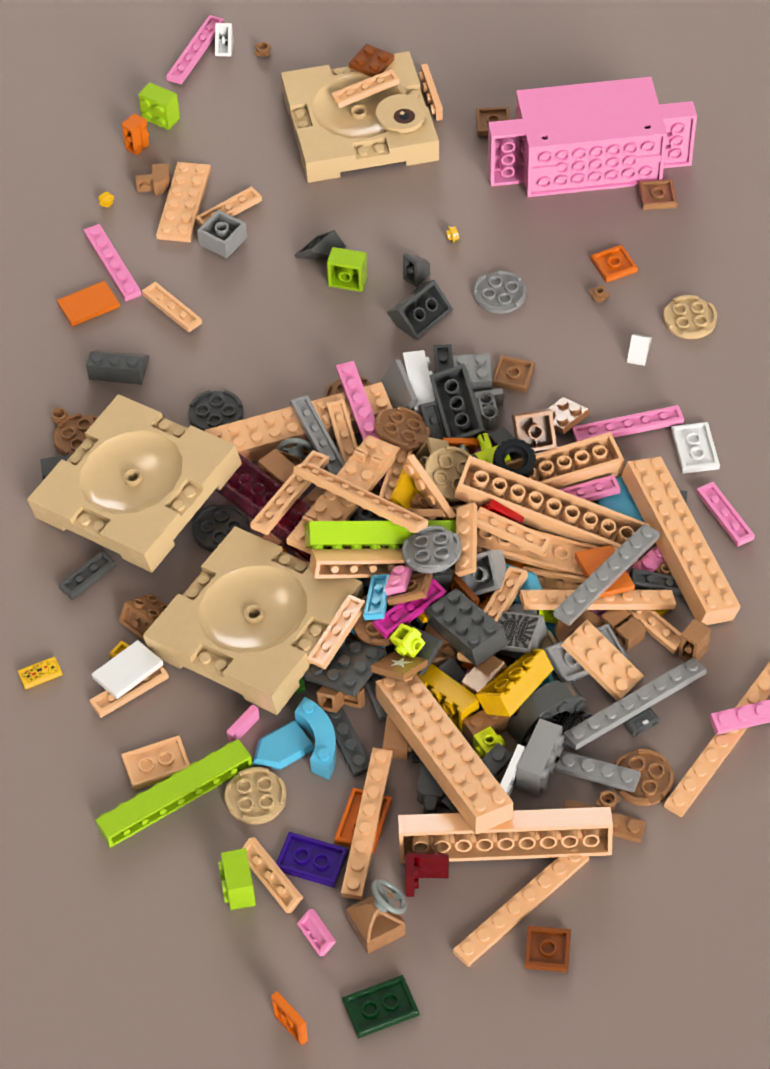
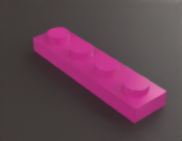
M432 579L426 598L397 604L385 613L384 619L373 621V626L387 639L401 623L406 625L425 612L424 609L445 596L447 591L435 579Z

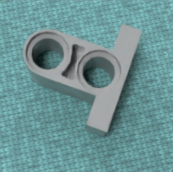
M502 388L475 392L487 430L494 429L497 426V406L503 405L504 393Z

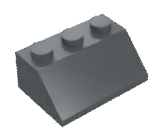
M431 280L422 283L390 309L388 314L399 329L412 338L418 339L452 311L453 308L436 281Z
M101 350L91 351L86 364L89 380L142 385L149 355Z

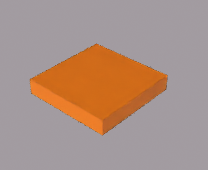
M623 245L592 254L590 260L606 283L638 272V267Z
M276 991L271 995L273 1014L297 1042L303 1045L308 1041L306 1021Z

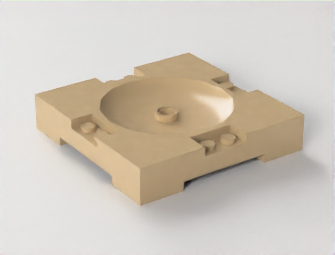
M410 51L395 53L394 61L385 70L392 69L399 78L398 85L341 108L333 100L332 93L371 78L370 76L350 69L349 66L330 69L329 65L281 72L282 93L291 118L307 183L339 178L340 172L404 161L406 166L439 160V139L420 89V81ZM392 95H412L424 103L426 118L420 128L409 133L385 130L376 120L378 104L383 99Z
M118 394L85 432L87 438L67 461L61 459L28 497L27 501L35 518L62 531L68 529L119 553L122 559L152 573L175 546L173 540L213 491L215 489H222L242 462L235 444L194 426L184 427L163 418L161 412Z
M235 526L202 564L201 574L183 595L177 594L143 634L147 648L162 661L179 669L182 667L188 668L242 694L244 700L278 715L300 687L299 680L312 665L307 660L308 656L347 596L352 595L359 599L365 596L363 583L355 578H314L309 567L310 563L283 552L282 546Z

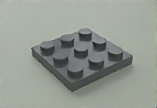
M346 637L326 670L312 664L304 673V677L307 681L355 697L372 676L371 665L387 656V652L384 649Z

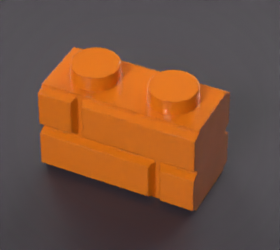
M132 114L121 124L126 150L138 155L142 152V149L149 146V133L147 132L146 119L137 114Z

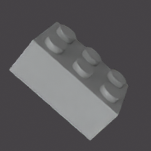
M539 718L517 766L516 789L537 797L540 796L542 790L545 791L549 783L547 778L549 774L554 773L557 764L555 762L556 758H560L564 750V746H562L565 735H562L563 726Z

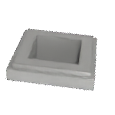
M453 657L438 667V669L457 682L461 681L465 676V673Z

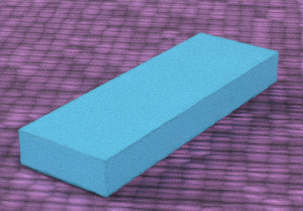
M390 574L371 575L363 614L364 620L385 618L388 603L385 587Z

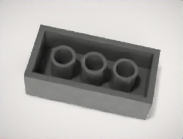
M465 364L429 375L447 437L477 438L481 434L484 439L483 433H487L470 374Z
M457 588L424 609L429 626L476 667L508 645L504 628Z

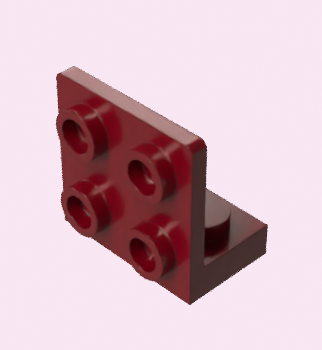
M421 852L406 853V896L414 897V889H419V878H449V855L440 852L433 854H423Z

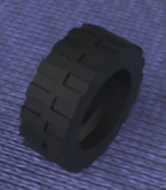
M508 439L497 446L493 457V465L529 478L536 462L535 451L524 440ZM515 452L523 457L524 463L520 468L512 469L506 465L505 457L509 453Z

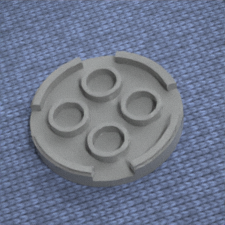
M497 270L495 273L484 274L479 277L474 285V299L482 309L491 313L504 314L515 311L526 300L527 287L521 280V277L509 271Z
M428 526L413 534L408 540H405L402 546L403 559L406 565L420 573L444 571L458 561L462 552L459 536L442 526Z

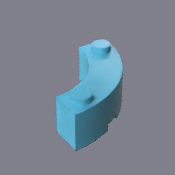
M304 697L295 710V721L315 742L314 752L310 758L311 772L329 780L336 764L337 750L334 727L325 711L315 702Z

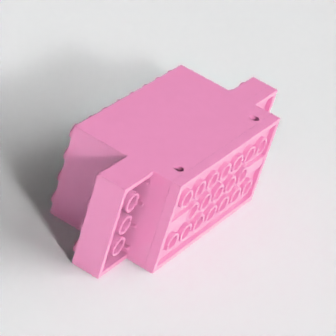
M652 77L516 90V119L488 122V176L490 185L499 186L524 183L527 197L631 187L638 186L639 181L662 180L664 168L692 165L697 121L694 103L690 101L659 105Z

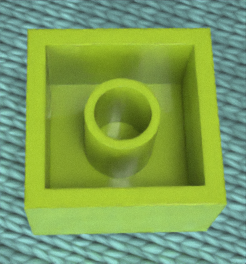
M149 82L138 94L141 116L146 121L170 130L180 119L177 93Z
M332 247L327 261L329 287L363 292L368 278L367 253Z
M246 848L222 852V861H218L225 903H230L231 910L256 906Z

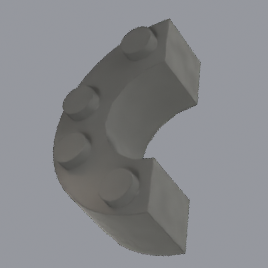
M559 680L552 681L534 691L519 707L520 711L517 715L513 714L511 716L507 731L519 745L525 746L528 744L539 718L550 721L553 716L564 711L570 714L576 711L579 712L586 706L587 701L570 681L564 680L562 683Z

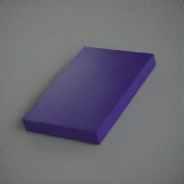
M289 832L276 864L285 874L335 888L349 851L344 847Z

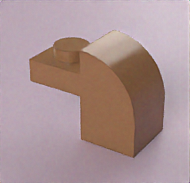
M169 163L152 164V174L135 176L137 192L154 191L155 196L165 193L171 186Z
M322 686L317 691L318 705L323 710L337 713L343 705L362 709L365 705L364 687L353 697Z

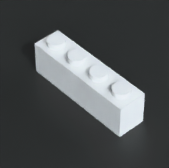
M424 350L403 353V367L418 399L412 410L420 414L418 409L420 404L437 401L435 400V393L429 375L433 374L428 369L430 368L429 357L425 356Z

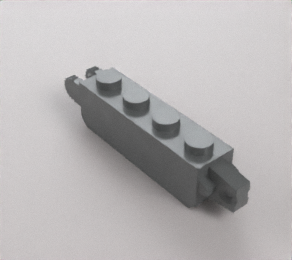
M422 762L417 801L424 805V814H436L437 806L441 807V800L446 794Z

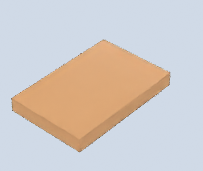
M180 736L121 754L133 791L162 782L171 777L175 772H180L190 765Z

